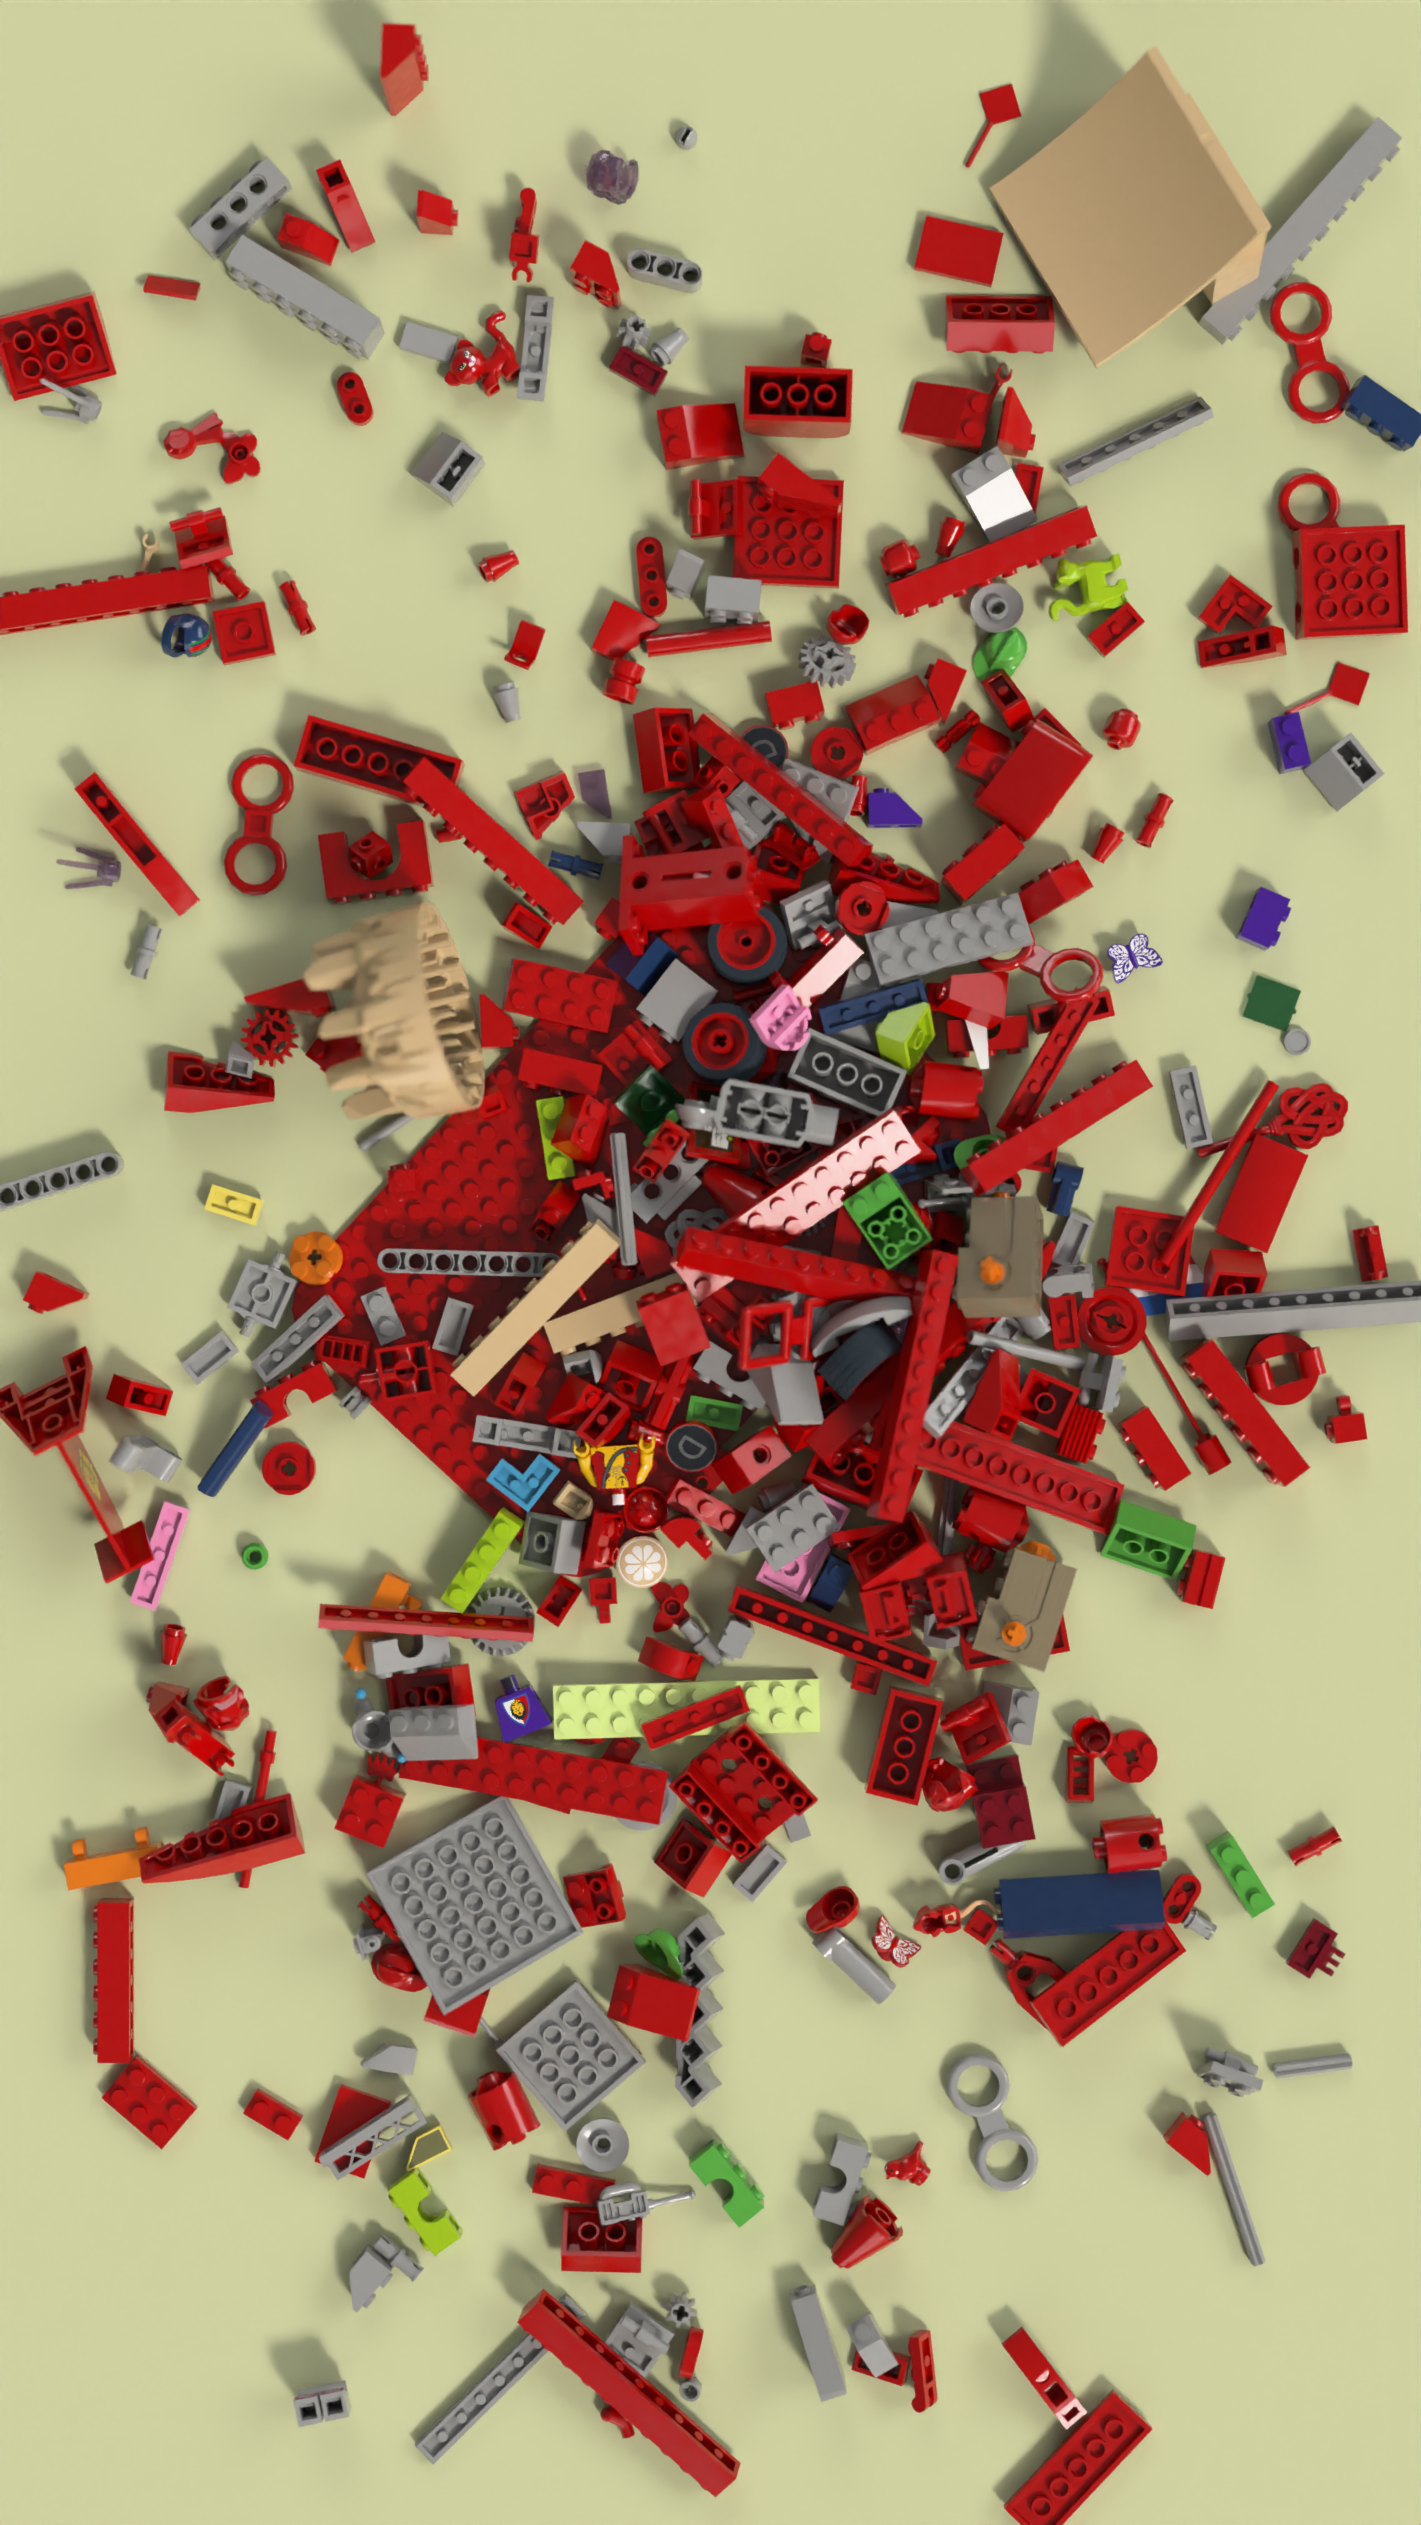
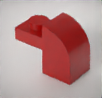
M647 1636L638 1662L666 1675L695 1681L704 1656L678 1648L667 1641Z

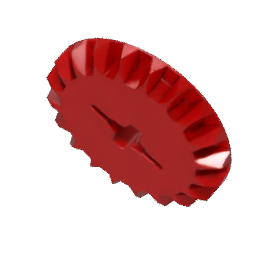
M1103 1287L1095 1290L1093 1297L1085 1298L1077 1315L1079 1333L1086 1345L1100 1354L1110 1356L1127 1353L1136 1347L1143 1338L1147 1326L1146 1312L1143 1304L1136 1295L1120 1287ZM1098 1314L1105 1317L1116 1314V1320L1126 1327L1114 1325L1112 1328H1109L1105 1318L1098 1316Z

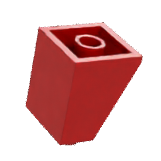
M676 1282L668 1285L662 1292L644 1294L640 1297V1300L636 1301L638 1311L660 1366L711 1347L687 1284Z

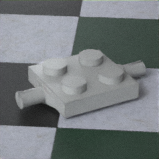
M275 1250L270 1265L260 1264L248 1259L227 1308L238 1312L245 1318L239 1334L250 1337L255 1323L265 1324L277 1329L298 1280L285 1275L280 1270V1266L286 1256L285 1254Z

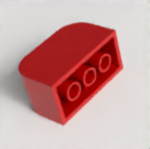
M745 366L743 430L752 435L768 437L838 438L848 435L851 427L853 369Z

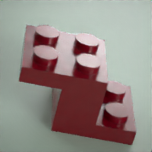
M1018 1754L965 1764L967 1773L976 1778L975 1783L979 1790L971 1798L974 1815L978 1822L982 1848L1036 1839L1027 1789L1022 1779Z

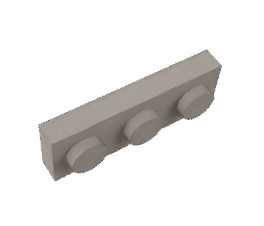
M1196 1065L1169 1071L1186 1149L1212 1144L1213 1139Z

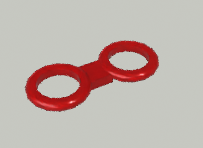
M1294 282L1283 287L1274 296L1270 306V323L1274 332L1284 342L1293 345L1298 366L1288 385V401L1292 410L1302 420L1313 424L1328 423L1342 414L1344 409L1340 405L1350 391V383L1346 374L1336 364L1326 361L1321 338L1328 331L1332 321V305L1327 294L1318 286L1308 282ZM1294 294L1311 296L1317 301L1321 309L1319 325L1315 330L1307 334H1297L1290 331L1281 319L1283 302ZM1312 372L1329 374L1339 387V398L1336 405L1326 412L1309 410L1303 405L1299 397V386L1302 379Z
M1302 473L1293 476L1283 485L1278 495L1277 509L1282 522L1289 530L1295 532L1299 529L1339 527L1336 519L1340 513V497L1337 488L1328 478L1318 473ZM1305 484L1315 485L1321 488L1327 495L1329 511L1320 522L1304 524L1296 520L1291 514L1289 497L1292 491L1299 486Z
M266 753L255 754L244 759L234 770L231 781L232 795L238 806L246 811L244 835L237 838L227 849L224 859L225 874L232 886L241 893L252 896L265 895L276 889L284 879L287 869L286 854L280 843L272 838L274 814L283 810L291 800L294 791V780L286 763L278 757ZM257 765L274 767L279 771L283 780L281 795L269 805L260 806L253 804L243 793L242 783L244 776L251 768ZM250 844L267 846L275 856L276 867L274 874L262 884L252 885L245 883L236 872L235 861L237 855L242 848Z
M1031 929L1033 945L1023 947L1016 956L1003 960L991 957L977 960L986 969L997 972L1012 971L1020 967L1021 970L1040 978V984L1048 996L1064 1003L1080 1002L1091 997L1099 989L1103 981V966L1099 959L1091 952L1079 948H1070L1053 953L1035 945V936ZM1077 960L1090 966L1092 977L1080 989L1062 990L1051 981L1053 970L1063 962Z

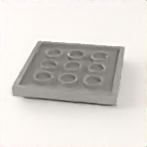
M578 1980L574 1981L496 2048V2052L564 2131L569 2129L646 2063L645 2058L616 2024L607 2017L604 2010Z

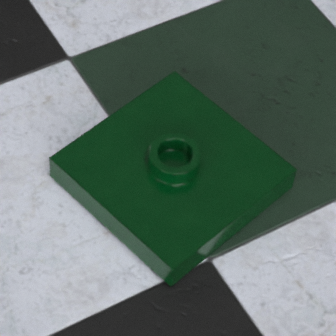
M648 1063L612 1102L647 1136L653 1129L658 1128L665 1121L666 1115L675 1109L674 1104L682 1105L685 1102V1098Z

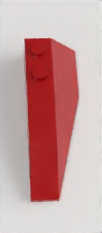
M291 1793L239 1807L231 1811L232 1815L220 1821L217 1818L209 1822V1827L197 1833L192 1831L184 1835L185 1838L175 1844L168 1843L139 1858L142 1883L175 1882L225 1875L305 1854L302 1830Z

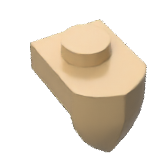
M569 1480L553 1500L555 1506L578 1521L586 1519L593 1511L591 1495Z

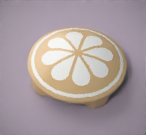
M649 1536L631 1538L624 1541L620 1546L616 1561L617 1572L621 1579L632 1587H651L657 1584L666 1574L669 1564L668 1554L665 1547L655 1538Z

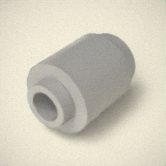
M1042 1309L1040 1317H1016L1028 1337L1031 1336L1033 1341L1052 1330L1049 1326L1050 1321Z

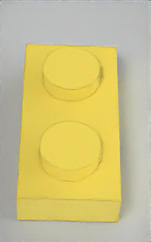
M212 1184L204 1209L256 1226L264 1200Z

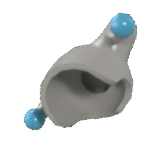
M358 1688L355 1691L353 1702L357 1715L352 1726V1736L355 1743L366 1751H381L388 1757H395L398 1762L404 1763L406 1758L391 1739L389 1715L374 1709L366 1696V1690Z

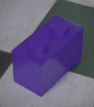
M1299 712L1272 718L1268 722L1279 773L1284 774L1307 768L1311 764Z
M1263 887L1258 888L1236 939L1264 951L1269 949L1270 946L1275 947L1281 932L1277 931L1280 922H1285L1291 911V907H1288L1290 899Z

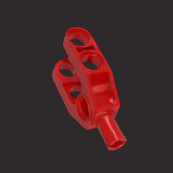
M998 1938L995 1941L997 1947L992 1944L989 1952L1005 1965L1004 1972L1016 2002L1047 2029L1029 2003L1035 1997L1026 1988L1035 1982L1040 1973L1048 1974L1057 1981L1066 1972L1051 1958L1024 1950L1015 1953L1002 1939ZM1028 1966L1030 1967L1028 1975L1024 1977L1017 1975L1020 1967Z

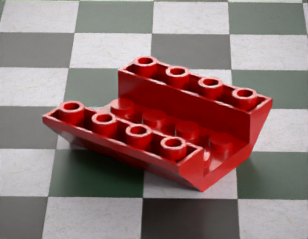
M746 1721L729 1728L694 1757L669 1784L671 1790L740 1863L760 1848L763 1839L794 1814L799 1817L818 1801V1798ZM727 1758L732 1759L736 1763V1768H726L723 1765V1760ZM761 1797L769 1798L772 1806L768 1808L763 1807L758 1799Z

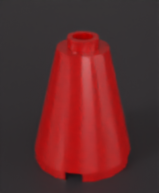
M718 1162L713 1165L709 1163L700 1174L702 1177L701 1184L729 1218L773 1189Z
M866 2195L857 2205L831 2248L832 2261L838 2267L849 2269L898 2241L903 2235L902 2226L897 2228L895 2224L898 2218L880 2199L875 2198L872 2201L869 2199L870 2195Z

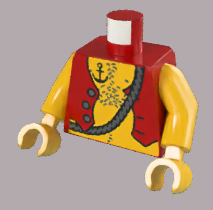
M641 1434L639 1444L604 1446L598 1449L589 1447L586 1441L584 1447H577L574 1440L573 1450L577 1455L580 1470L590 1485L598 1487L599 1491H610L611 1506L627 1505L626 1489H637V1484L643 1483L651 1470L656 1437L653 1435L652 1442L646 1443L643 1441V1434Z

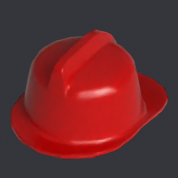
M388 1943L375 1951L371 1967L373 1974L380 1982L409 1992H417L427 1987L406 1946Z

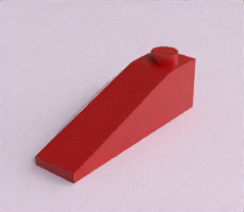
M871 848L857 867H849L838 857H834L829 874V883L832 894L837 897L849 883L865 881L878 885L885 893L884 896L888 902L938 904L940 900L938 882L912 868L905 870L894 863L895 859L888 855L884 859L873 853V848Z
M168 1051L164 1111L195 1113L274 1102L275 1082L274 1079L256 1073L252 1074V1078L225 1072L227 1064L218 1062L215 1065L203 1061V1056L197 1054Z

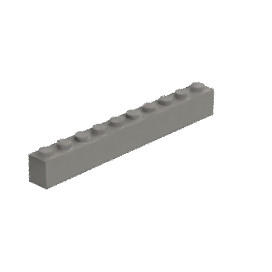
M1377 117L1264 246L1258 278L1216 301L1203 315L1199 325L1222 345L1228 338L1233 341L1242 330L1240 327L1241 323L1245 319L1251 321L1260 310L1257 305L1263 299L1268 301L1277 291L1275 285L1278 281L1282 279L1285 282L1293 273L1295 268L1292 265L1298 259L1303 261L1312 251L1310 245L1314 240L1317 239L1320 242L1330 230L1327 227L1333 219L1337 222L1347 211L1345 205L1350 199L1355 202L1364 192L1365 188L1362 186L1368 179L1373 182L1383 170L1380 165L1385 160L1390 162L1400 151L1397 146L1402 137Z
M1421 1281L1166 1300L1165 1326L1168 1340L1176 1341L1421 1322Z

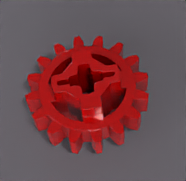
M265 1009V1016L255 1012L256 1020L253 1021L248 1018L247 1022L250 1024V1027L242 1028V1031L247 1033V1037L240 1039L241 1042L248 1044L244 1049L252 1052L255 1060L260 1058L259 1065L264 1066L266 1061H269L270 1067H275L276 1060L282 1065L285 1064V1056L293 1057V1054L290 1052L291 1048L298 1049V1045L293 1043V1039L300 1038L299 1034L292 1032L297 1027L296 1024L288 1025L290 1017L286 1015L281 1019V1011L276 1010L274 1015H271L270 1010ZM274 1021L282 1024L286 1032H279L275 1028ZM262 1023L263 1028L257 1034H254L255 1029ZM269 1032L276 1036V1039L272 1040L271 1045L264 1041V1037H267ZM282 1043H286L284 1049L278 1053L277 1049ZM254 1045H262L265 1048L266 1055L259 1053Z

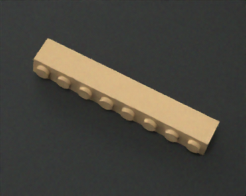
M599 1219L593 1224L588 1221L578 1232L581 1235L575 1243L570 1240L560 1251L563 1255L557 1261L552 1259L542 1269L545 1274L538 1281L534 1278L524 1288L527 1293L520 1300L515 1297L508 1304L506 1315L503 1318L497 1316L488 1326L490 1331L484 1337L479 1335L470 1344L472 1350L466 1356L463 1353L460 1354L452 1363L454 1369L451 1376L472 1396H475L620 1246L621 1239Z

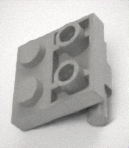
M745 781L725 799L743 845L747 846L749 851L772 830L775 823L780 822L785 817L777 807Z
M826 880L779 902L789 944L794 950L803 949L813 943H822L813 933L820 924L831 935L839 927L844 929L835 919V902L831 885Z
M1088 1352L1085 1371L1082 1370L1079 1381L1081 1390L1078 1405L1088 1407L1091 1389H1096L1097 1393L1093 1408L1113 1412V1408H1117L1120 1401V1392L1117 1389L1119 1381L1124 1380L1126 1366L1123 1365L1122 1359L1104 1356L1101 1374L1095 1373L1099 1355Z
M1207 2047L1205 2057L1214 2061L1199 2066L1197 2077L1204 2079V2084L1218 2088L1219 2085L1229 2088L1228 2093L1238 2097L1251 2095V2093L1261 2090L1263 2080L1254 2077L1258 2071L1257 2065L1242 2060L1241 2056L1228 2051L1223 2053Z
M630 2302L604 2342L646 2378L660 2355H665L670 2347L669 2342L673 2338L675 2331Z

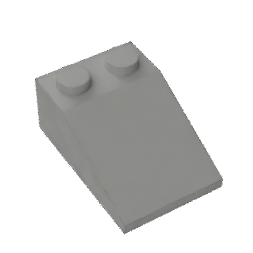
M998 446L952 474L950 480L988 542L1024 529L1037 521V517L1012 468Z
M858 958L844 972L837 1002L901 984V981L879 987L872 962ZM885 1018L831 1033L828 1036L849 1046L878 1054L875 1030L877 1025L883 1022Z
M758 1344L750 1358L779 1354L780 1344ZM800 1344L791 1345L790 1361L787 1364L747 1370L779 1425L822 1424L824 1421L813 1365L810 1360L803 1361L800 1359Z

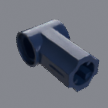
M1057 1161L1051 1181L1053 1186L1046 1208L1047 1212L1065 1217L1069 1216L1075 1191L1078 1190L1081 1183L1083 1167Z

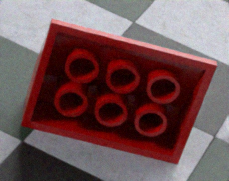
M95 291L0 316V359L14 401L55 391L40 383L41 378L62 388H67L117 375Z

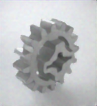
M820 635L818 641L811 637L809 643L804 642L798 656L800 661L798 667L804 669L803 676L810 675L812 677L811 683L820 681L821 687H824L825 683H829L830 687L834 688L836 683L843 686L845 680L850 681L856 667V663H854L856 656L850 654V647L843 648L842 644L835 643L831 637L829 640H825L823 635Z

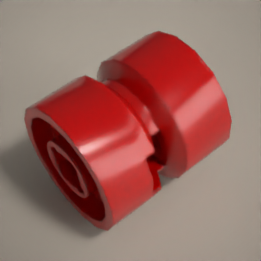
M613 657L609 673L612 676L606 679L602 695L624 704L634 705L638 693L636 684L641 683L645 668L635 662Z

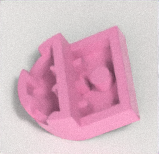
M782 984L749 1018L762 1042L773 1049L797 1050L804 1045L810 1035L807 1032L808 1020L812 1019L810 1010L807 1006L800 1005L789 985Z

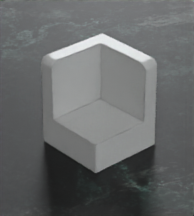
M934 1611L926 1613L923 1645L944 1650L959 1646L961 1624L938 1629Z

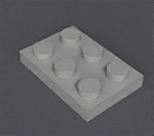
M810 1482L744 1528L772 1570L777 1572L841 1527L814 1485Z

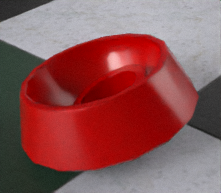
M643 1486L634 1489L626 1497L627 1505H623L625 1521L632 1529L638 1532L650 1533L658 1530L669 1516V1504L664 1501L665 1496L661 1491L653 1487Z

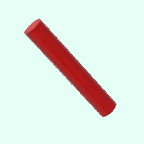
M770 621L646 636L648 658L772 642Z

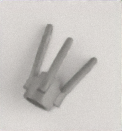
M44 378L40 379V383L76 401L75 411L79 412V415L43 409L41 410L43 415L77 420L84 424H87L89 420L96 421L102 408V402L98 401V397L89 394L78 385L71 386L73 390L82 395L79 397Z

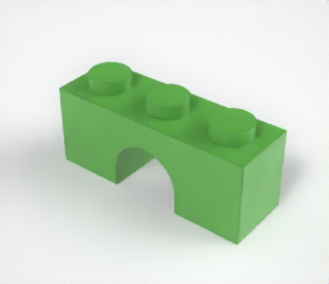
M1229 1831L1206 1844L1247 1913L1252 1918L1275 1905Z
M713 2139L689 2158V2167L705 2186L715 2179H725L731 2183L733 2189L722 2200V2207L740 2228L764 2208L763 2198L765 2196L756 2184L752 2186L746 2179L748 2175L739 2163L735 2165L729 2158L731 2153L723 2143L718 2145Z

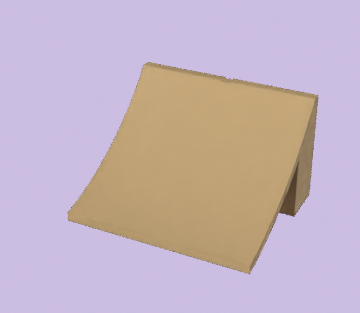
M1156 46L1146 51L1138 62L1099 101L1064 132L1012 173L989 188V193L1095 368H1098L1147 334L1201 290L1204 291L1210 303L1214 304L1216 301L1257 279L1267 231L1271 229V224L1190 93L1185 94Z

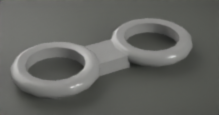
M979 2053L967 2055L957 2061L948 2074L946 2083L948 2097L955 2108L965 2115L977 2118L984 2138L977 2147L975 2163L977 2172L983 2182L993 2189L1000 2191L1018 2190L1028 2184L1036 2173L1038 2165L1037 2149L1027 2135L1019 2130L1011 2129L1007 2125L1001 2106L1008 2097L1010 2084L1008 2073L1002 2064L988 2055ZM981 2065L988 2067L994 2071L998 2078L999 2087L997 2094L986 2104H969L958 2093L957 2084L959 2077L964 2070L971 2066ZM1002 2140L1016 2141L1023 2146L1027 2154L1025 2169L1013 2179L1004 2180L997 2178L990 2173L986 2165L989 2149L992 2145Z

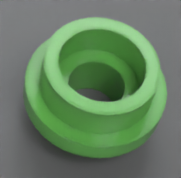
M251 1543L242 1551V1561L249 1569H260L268 1561V1551L260 1543ZM253 1551H257L260 1554L258 1561L252 1560L251 1553Z

